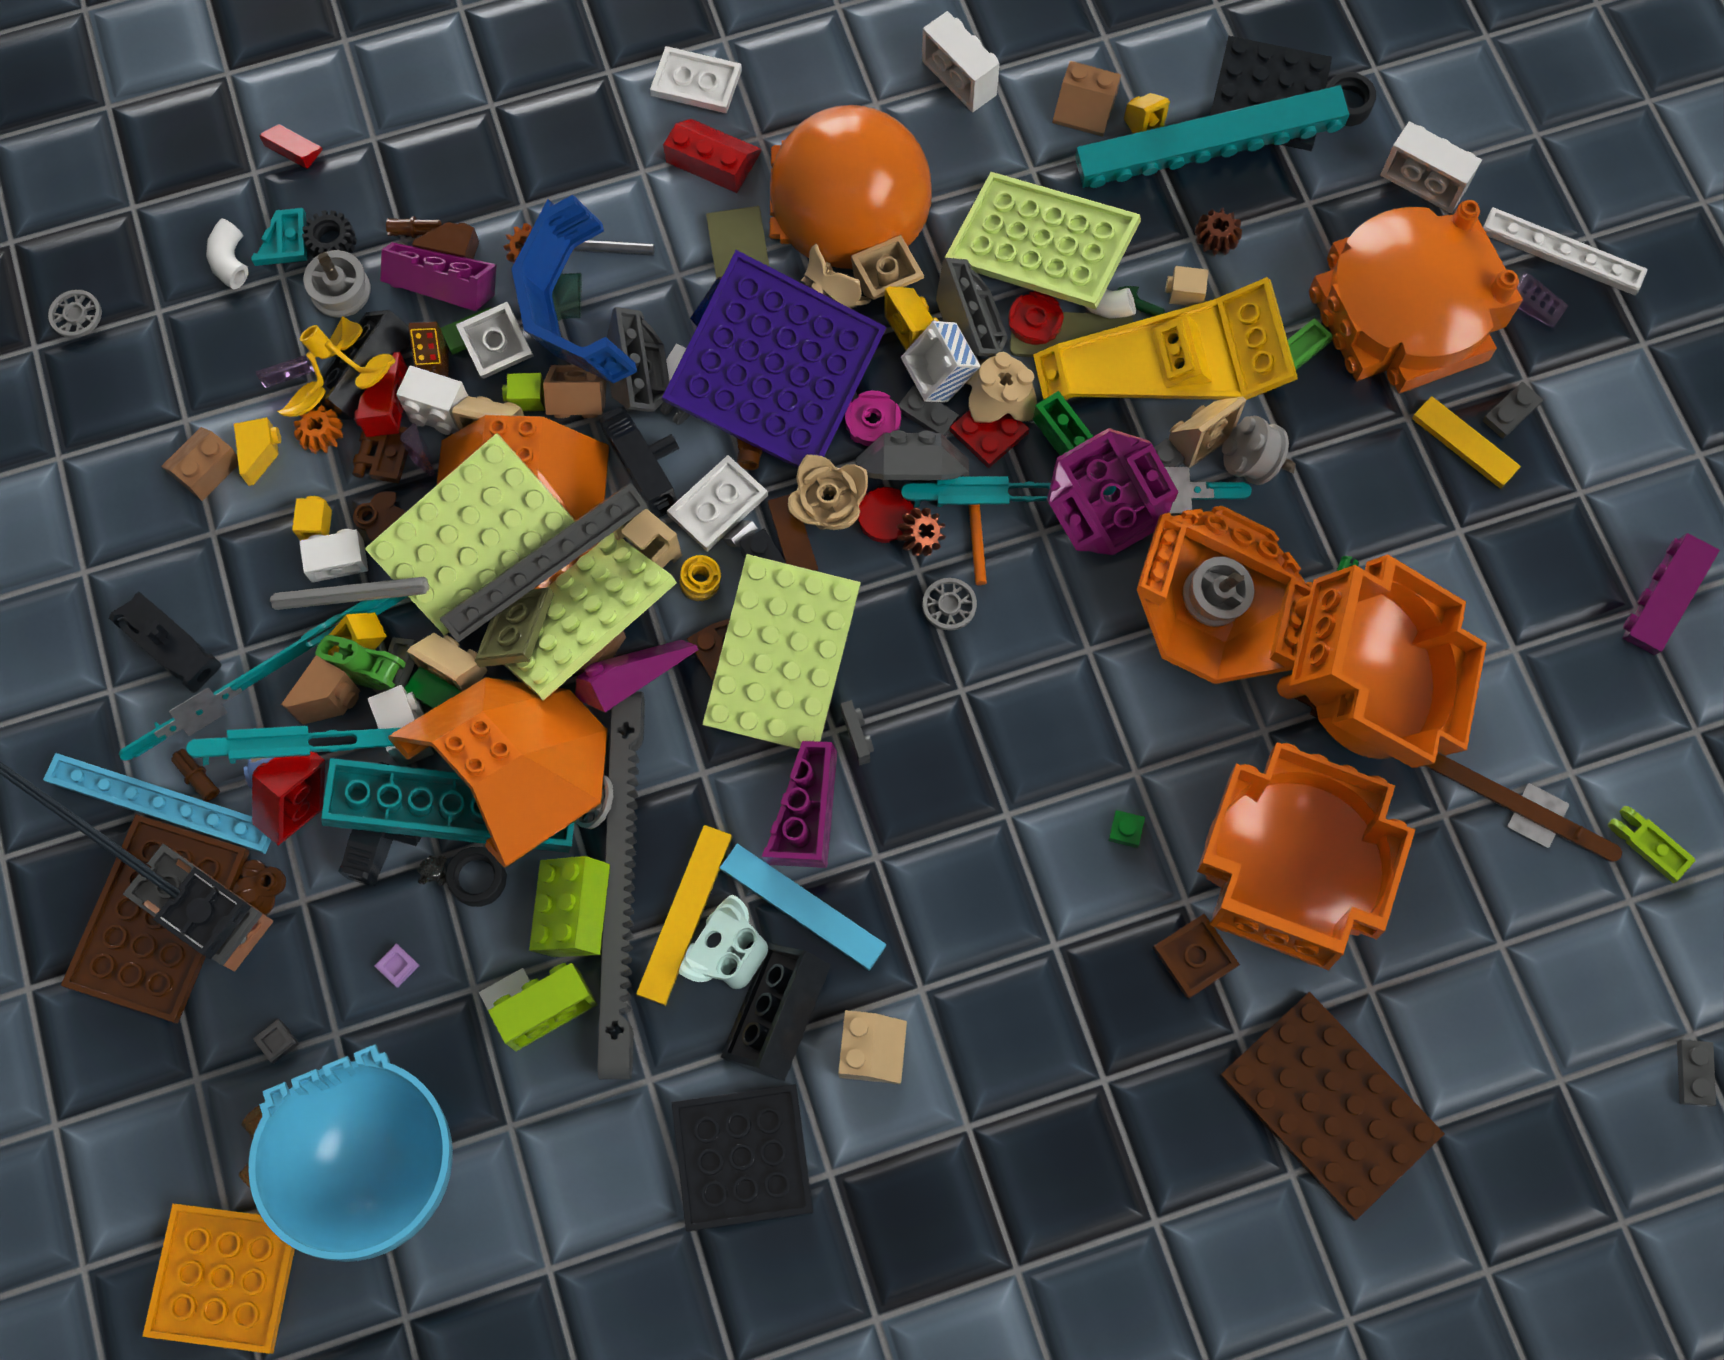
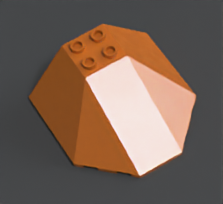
M485 415L441 441L437 485L492 436L498 433L575 521L605 500L609 445L545 417ZM593 547L534 589L547 588L559 575L566 572L581 556L588 553Z
M1216 506L1211 511L1205 512L1202 509L1183 511L1181 515L1172 516L1171 513H1164L1159 516L1138 582L1137 592L1162 659L1214 684L1293 670L1304 619L1296 614L1295 605L1300 598L1310 595L1312 582L1306 583L1299 574L1301 567L1290 552H1283L1277 544L1279 537L1273 530L1224 506ZM1213 557H1228L1242 564L1249 572L1254 584L1253 601L1246 612L1227 625L1213 627L1202 624L1189 613L1183 600L1185 580L1204 561Z
M485 677L388 736L391 743L407 760L429 746L433 747L468 785L491 838L486 840L485 847L505 868L601 804L608 729L570 689L557 688L543 701L523 682Z

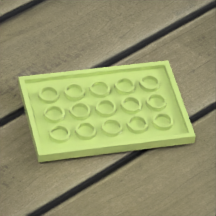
M990 172L945 258L967 259L972 265L971 269L978 274L1096 310L1141 222L1140 214Z
M496 433L364 549L393 580L417 577L428 579L429 591L422 595L408 597L440 632L446 635L449 631L440 621V617L575 522V519L502 437Z
M612 532L588 553L581 556L573 566L559 575L548 586L554 593L530 661L504 664V666L544 701L677 582L670 573L624 539L617 540Z
M746 554L702 725L800 749L802 741L821 742L861 582Z

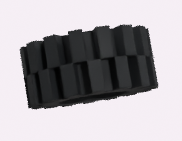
M324 210L321 211L323 216L319 217L315 213L313 215L314 221L310 218L306 221L309 227H303L305 234H302V237L313 258L320 253L332 250L354 252L353 244L356 245L357 243L356 235L349 220L342 213L337 215L336 211L331 210L330 215H328L327 211ZM330 231L339 232V236L335 241L331 243L320 242V238L325 233Z

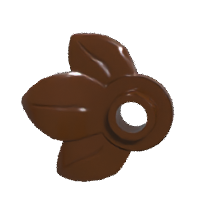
M385 491L377 493L369 503L358 505L354 511V523L359 529L366 531L371 541H374L406 513L403 509L394 506L397 498L395 492ZM367 515H373L372 519L364 521Z
M259 860L246 861L241 870L243 878L236 881L232 892L267 915L274 907L275 896L284 890L286 877L279 868L266 867ZM270 877L271 884L268 886V879Z

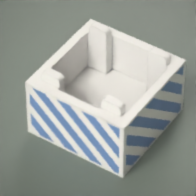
M932 321L901 356L918 391L926 402H948L981 367L957 323Z

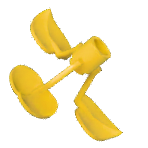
M343 316L330 339L317 325L310 326L301 334L299 339L309 350L306 356L311 361L317 381H312L301 387L287 405L277 412L287 417L303 415L312 410L323 398L326 390L322 387L324 380L316 362V357L323 360L334 355L339 356L360 373L355 380L356 386L360 389H367L379 382L395 363L396 359L390 354H381L370 359L365 367H360L343 354L341 350L351 347L363 331L358 323L352 322Z

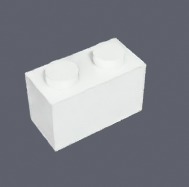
M342 529L337 531L336 534L326 536L312 535L308 539L300 541L303 570L312 583L368 571L364 540L357 529Z

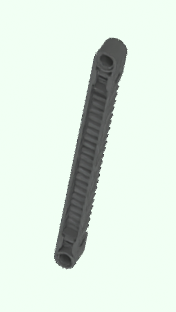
M635 692L611 708L609 779L613 785L614 798L611 810L607 814L605 863L610 864L602 939L598 1042L599 1080L631 1079L633 1072L634 1032L630 1023L623 1017V1014L631 1011L630 1006L625 1003V1001L631 999V995L624 989L632 987V983L626 977L632 975V970L627 964L632 963L633 959L627 952L632 951L633 946L627 940L633 938V934L628 928L634 926L632 919L628 916L634 914V910L629 904L635 902L634 897L630 893L635 891V886L630 880L635 879V874L631 868L636 867L632 856L636 855L633 845L637 843L633 833L637 832L634 821L637 820V815L634 810L638 809L635 798L638 797V792L635 787L639 786V782L635 775L639 774L636 765L639 763V758L635 751L641 747L644 740V692ZM631 730L632 733L628 735L627 739H624L623 736L626 735V731ZM618 1025L624 1032L618 1034L617 1039H615L610 1034V1031H615Z

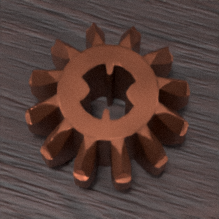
M1223 208L1219 213L1211 209L1208 215L1203 214L1200 217L1199 223L1196 225L1195 235H1197V244L1203 245L1204 252L1209 249L1213 250L1214 256L1218 251L1226 255L1230 249L1234 250L1241 239V220L1234 219V212L1227 215Z
M914 508L911 510V514H904L902 516L904 523L897 526L899 530L903 531V535H899L897 539L899 541H906L903 549L905 551L912 549L913 556H919L921 553L924 556H929L932 550H939L941 546L938 540L946 538L944 534L940 533V529L945 528L946 525L944 523H937L940 515L938 513L931 515L930 508H923L922 511L919 508Z

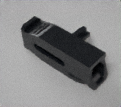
M624 406L603 415L599 419L603 433L634 487L648 504L650 512L657 518L667 514V510L677 502L671 483L657 460L679 449L676 439L670 434L648 446ZM668 501V506L660 510L657 508V506Z
M139 591L131 601L111 612L109 619L117 627L122 628L145 652L169 673L183 681L182 684L192 693L197 692L221 667V663L212 654L208 655L199 643ZM132 626L139 632L138 634H136Z
M379 762V763H378V764L390 765V764L383 763V762ZM352 829L338 872L349 880L376 886L377 878L385 863L392 841L417 846L421 837Z

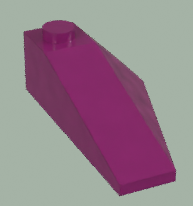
M678 640L592 663L585 668V672L577 676L575 696L581 702L607 712L698 651L697 645L684 640Z

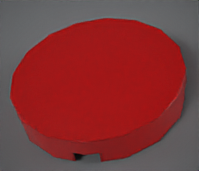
M1037 291L1016 298L1010 307L1008 316L1009 327L1015 337L1024 343L1032 345L1046 344L1055 339L1061 331L1064 319L1059 302L1054 297Z
M891 487L877 488L868 492L859 505L860 514L858 521L863 533L870 539L881 543H890V541L896 540L899 535H903V531L899 530L897 526L904 523L902 516L907 513L911 514V510L914 507L911 501L903 498L902 491Z

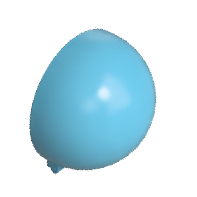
M376 1044L355 1052L354 1057L356 1061H350L349 1057L345 1056L322 1066L323 1068L320 1070L314 1069L291 1079L293 1087L290 1089L286 1082L264 1090L265 1102L259 1104L263 1116L252 1140L248 1170L253 1200L264 1222L282 1241L307 1255L319 1259L339 1262L361 1261L383 1255L401 1246L417 1234L433 1216L442 1201L450 1179L453 1146L448 1122L440 1105L426 1086L415 1076L391 1064L385 1052L380 1054Z

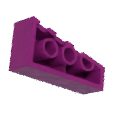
M392 242L384 247L381 252L380 281L388 283L394 288H404L476 311L495 296L497 264Z
M1689 533L1679 539L1674 538L1666 551L1662 563L1654 571L1650 586L1639 597L1637 601L1639 604L1635 614L1631 613L1624 623L1623 629L1626 631L1622 638L1653 655L1662 652L1720 550Z
M802 741L790 774L789 785L780 803L781 807L777 819L774 821L770 831V839L762 854V858L767 864L827 868L837 750L832 742Z

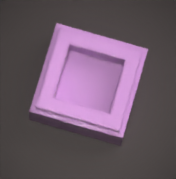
M396 943L374 966L398 988L420 965Z

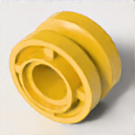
M696 555L687 559L681 567L679 580L680 588L684 595L695 601H705L712 598L719 589L721 579L720 567L715 560L705 555ZM701 574L704 575L707 578V580L704 582H698L693 577L695 575Z

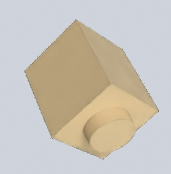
M1175 266L1173 276H1168L1166 281L1165 293H1170L1169 304L1192 306L1203 303L1207 290L1208 270Z

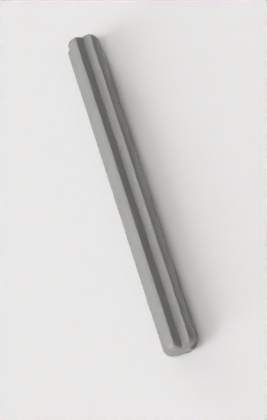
M417 577L279 592L270 597V602L273 609L281 610L422 595L429 591V584L427 578Z

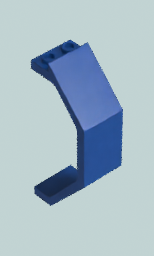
M574 195L556 204L547 199L511 268L524 331L554 356L614 384L637 372L635 362L607 337L585 347H580L562 338L552 297L553 289L574 248L604 232L603 224Z

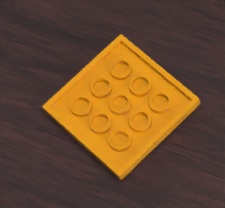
M172 1203L142 1337L273 1354L295 1248L282 1241L268 1227L261 1215Z

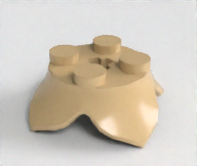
M815 244L811 247L808 267L804 277L801 279L804 285L851 309L870 303L871 298L861 296L862 291L859 279L842 273H835L831 264L825 262L819 246Z
M999 352L996 356L989 359L978 360L981 367L966 382V384L972 386L969 396V409L974 422H994L1005 414H1011L1018 421L1033 420L1034 409L1037 404L1032 383L1034 373L1021 361L1011 357L1006 352Z
M807 454L797 471L798 488L788 498L789 512L801 522L816 525L822 530H839L850 527L858 519L860 514L859 505L866 495L868 488L867 470L855 464H846L841 468H837L829 459L823 456ZM829 494L830 497L834 495L833 500H824V495Z

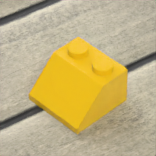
M889 286L885 288V317L905 350H907L932 321L939 320L936 317L932 318L928 312L929 306L923 296L919 297L914 288Z

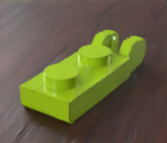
M1623 806L1619 812L1629 824L1638 827L1634 832L1624 825L1623 822L1615 818L1608 823V827L1615 835L1626 840L1625 843L1673 884L1696 861L1692 855L1651 820L1645 819L1632 807Z

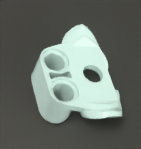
M730 895L707 918V925L696 942L689 945L681 963L679 974L695 982H706L715 978L723 980L733 989H741L750 982L768 953V945L750 925L749 913L745 904L738 897ZM713 933H720V944L714 948L708 947V937ZM754 941L753 945L750 948L746 949L747 945L750 942ZM737 967L736 971L733 974L729 975L731 970Z

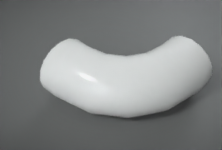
M221 218L207 239L206 257L212 273L228 287L238 289L244 284L248 276V267L239 262L235 257V248L243 234L231 222Z
M1129 288L1115 291L1106 289L1096 310L1086 307L1091 313L1109 319L1129 317L1136 314L1134 298Z

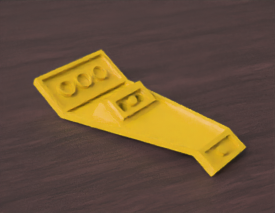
M1268 277L1210 301L1062 342L1033 354L1043 400L1057 391L1061 393L1065 400L1073 397L1224 400L1241 396L1247 400L1298 379L1272 282ZM1178 337V341L1172 344L1173 339ZM1185 361L1184 366L1178 369L1179 364Z

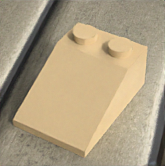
M1243 396L1214 401L1207 407L1202 405L1193 412L1192 418L1185 423L1179 421L1171 428L1169 441L1185 458L1184 464L1186 467L1191 468L1229 438L1237 426L1245 406L1246 399Z

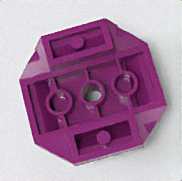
M1107 428L1057 457L1047 501L1077 551H1091L1114 555L1155 531L1159 516L1164 513H1170L1172 504L1178 495V490L1149 440ZM1116 486L1113 494H1103L1107 487Z

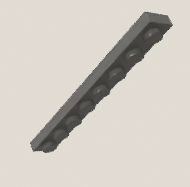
M629 482L440 617V621L454 639L460 642L648 508V504L632 482Z

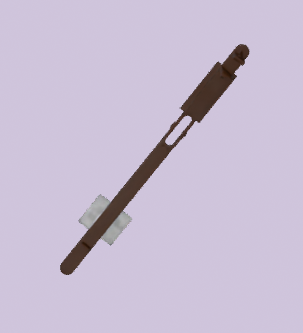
M1306 695L1294 698L1311 707L1310 715L1318 718L1316 706ZM1437 753L1434 764L1425 765L1431 770L1514 812L1508 828L1547 848L1550 847L1557 834L1610 862H1615L1622 856V850L1617 844L1564 818L1569 803L1530 783L1527 784L1521 796L1440 753Z

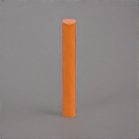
M980 504L969 505L975 584L985 585L987 584Z

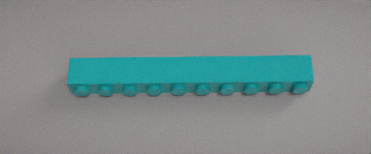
M1339 85L1079 146L1076 148L1075 160L1082 187L1098 188L1106 182L1115 180L1123 182L1129 180L1132 176L1140 174L1149 176L1155 174L1158 170L1166 168L1174 170L1191 162L1204 163L1213 157L1221 155L1222 157H1230L1238 151L1247 149L1249 151H1256L1264 145L1273 143L1281 145L1287 143L1290 139L1298 137L1307 139L1313 137L1316 133L1324 131L1333 133L1345 126L1350 114L1342 87Z

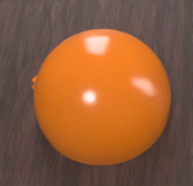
M842 105L828 108L803 120L785 140H782V145L771 147V166L773 168L771 169L770 215L773 217L770 218L769 237L780 239V244H791L808 258L811 247L817 244L825 262L830 263L832 267L853 269L852 255L899 235L903 237L905 243L909 246L924 227L929 215L932 199V182L928 161L914 135L903 124L887 113L859 105Z

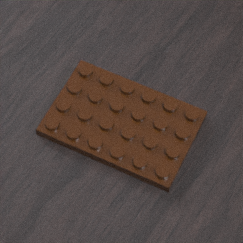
M135 814L121 846L151 868L147 863L161 845L164 844L231 891L239 879L243 864L250 853L245 848ZM116 858L61 986L178 1024L206 956L153 920L154 916L123 895L139 873Z
M1308 992L1219 1075L1353 1221H1356L1445 1135L1311 992Z

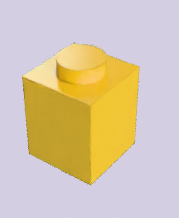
M307 496L306 499L296 498L292 531L300 541L306 540L312 535H329L332 509L326 500L318 496Z

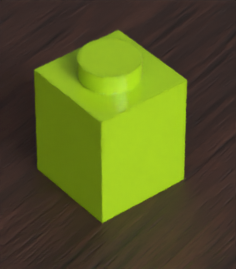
M541 373L507 374V384L502 386L503 400L518 405L522 408V411H545L544 380Z

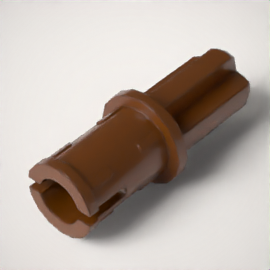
M412 216L410 219L387 218L386 231L388 236L404 235L417 238V235H424L441 226L442 222L440 220H417L415 216Z
M180 749L173 754L171 761L185 777L184 782L191 784L203 801L209 802L217 797L220 790L205 774V767L199 766L187 754L186 749Z

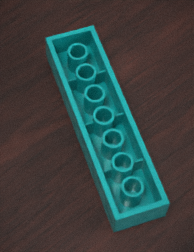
M330 758L321 816L322 826L486 844V840L491 838L471 789L457 773ZM574 822L534 849L569 853L572 847Z

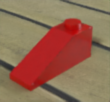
M394 352L392 355L396 361L384 377L375 385L367 388L360 397L358 409L355 410V421L358 426H361L366 437L399 433L403 408L396 393L408 370L400 352Z

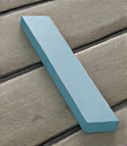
M736 844L720 866L721 871L868 971L871 970L886 948L884 942L739 844Z

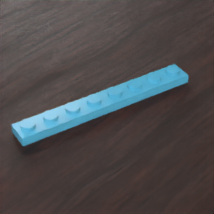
M55 753L43 779L49 784L266 854L271 842L269 837L252 824V816Z

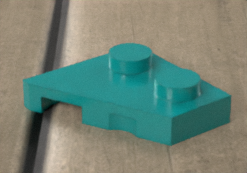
M303 208L275 211L270 227L265 230L261 238L263 244L258 253H253L252 262L255 266L307 261V246L302 237V234H305L303 227L306 226V212Z

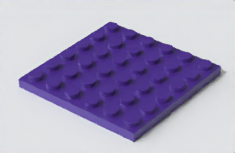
M735 250L661 400L799 468L807 454L825 456L887 327Z

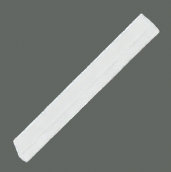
M1494 207L1489 212L1483 226L1487 236L1635 296L1639 292L1648 270Z

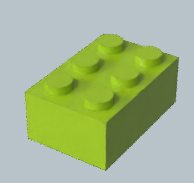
M587 856L540 860L529 951L551 957L600 955L610 864Z
M566 963L559 964L549 971L550 975L540 981L533 979L521 987V992L512 997L510 994L505 995L493 1003L494 1007L489 1009L488 1012L506 1045L518 1051L598 1005L582 974L573 963L568 965Z

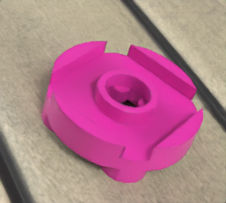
M875 390L865 391L859 394L858 398L854 399L853 402H850L845 413L846 429L854 442L870 446L883 433H891L900 429V407L884 392ZM871 413H875L876 417L880 418V421L870 423L865 418H869Z

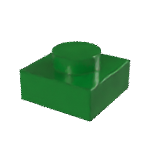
M1116 810L1108 841L1138 848L1145 817Z

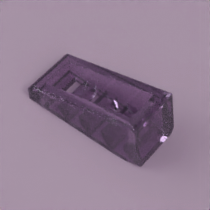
M1525 271L1522 273L1517 290L1523 301L1518 308L1554 328L1568 305ZM1532 295L1537 297L1535 301L1530 299ZM1541 301L1546 303L1544 308L1539 306ZM1551 306L1556 308L1552 316L1547 313Z

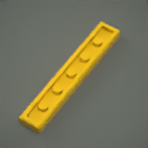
M706 825L703 826L637 990V996L666 1006L679 974L681 963L691 944L720 871V866L733 838L731 834Z

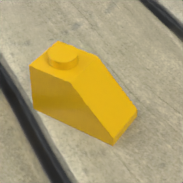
M1152 93L1143 97H1135L1127 103L1124 120L1133 134L1164 127L1170 101L1167 97Z
M268 417L234 424L239 474L248 486L254 485L279 455L280 431L278 427L272 425Z
M375 612L346 614L329 634L353 640L362 647L375 650L387 637ZM333 646L328 651V655L333 656L335 652L338 653L339 647Z

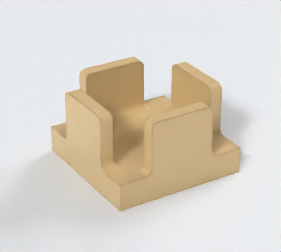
M647 508L613 532L617 540L626 537L633 543L632 546L661 568H664L670 560L675 563L682 556L677 534Z

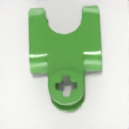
M326 635L318 644L315 653L318 657L344 671L355 684L375 690L394 688L395 684L392 681L399 669H404L406 666L405 661L389 652L364 648L353 640L334 635ZM333 646L339 647L338 653L335 652L333 656L328 655V651Z

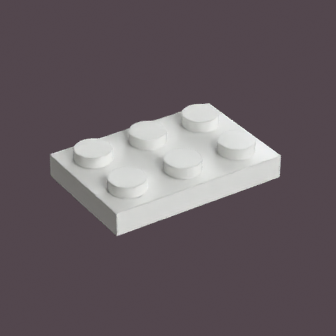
M666 46L652 82L650 93L654 97L727 114L742 67L740 63Z
M727 455L667 510V514L708 552L768 496V491Z

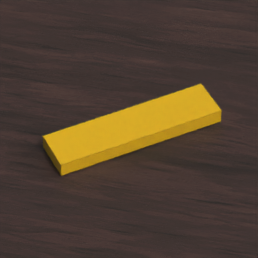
M1433 396L1412 417L1416 423L1500 489L1521 467Z

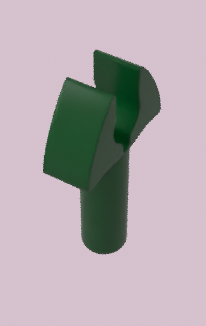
M1124 286L1118 288V290L1130 289L1136 310L1151 316L1165 313L1164 308L1139 299L1137 295L1139 287Z

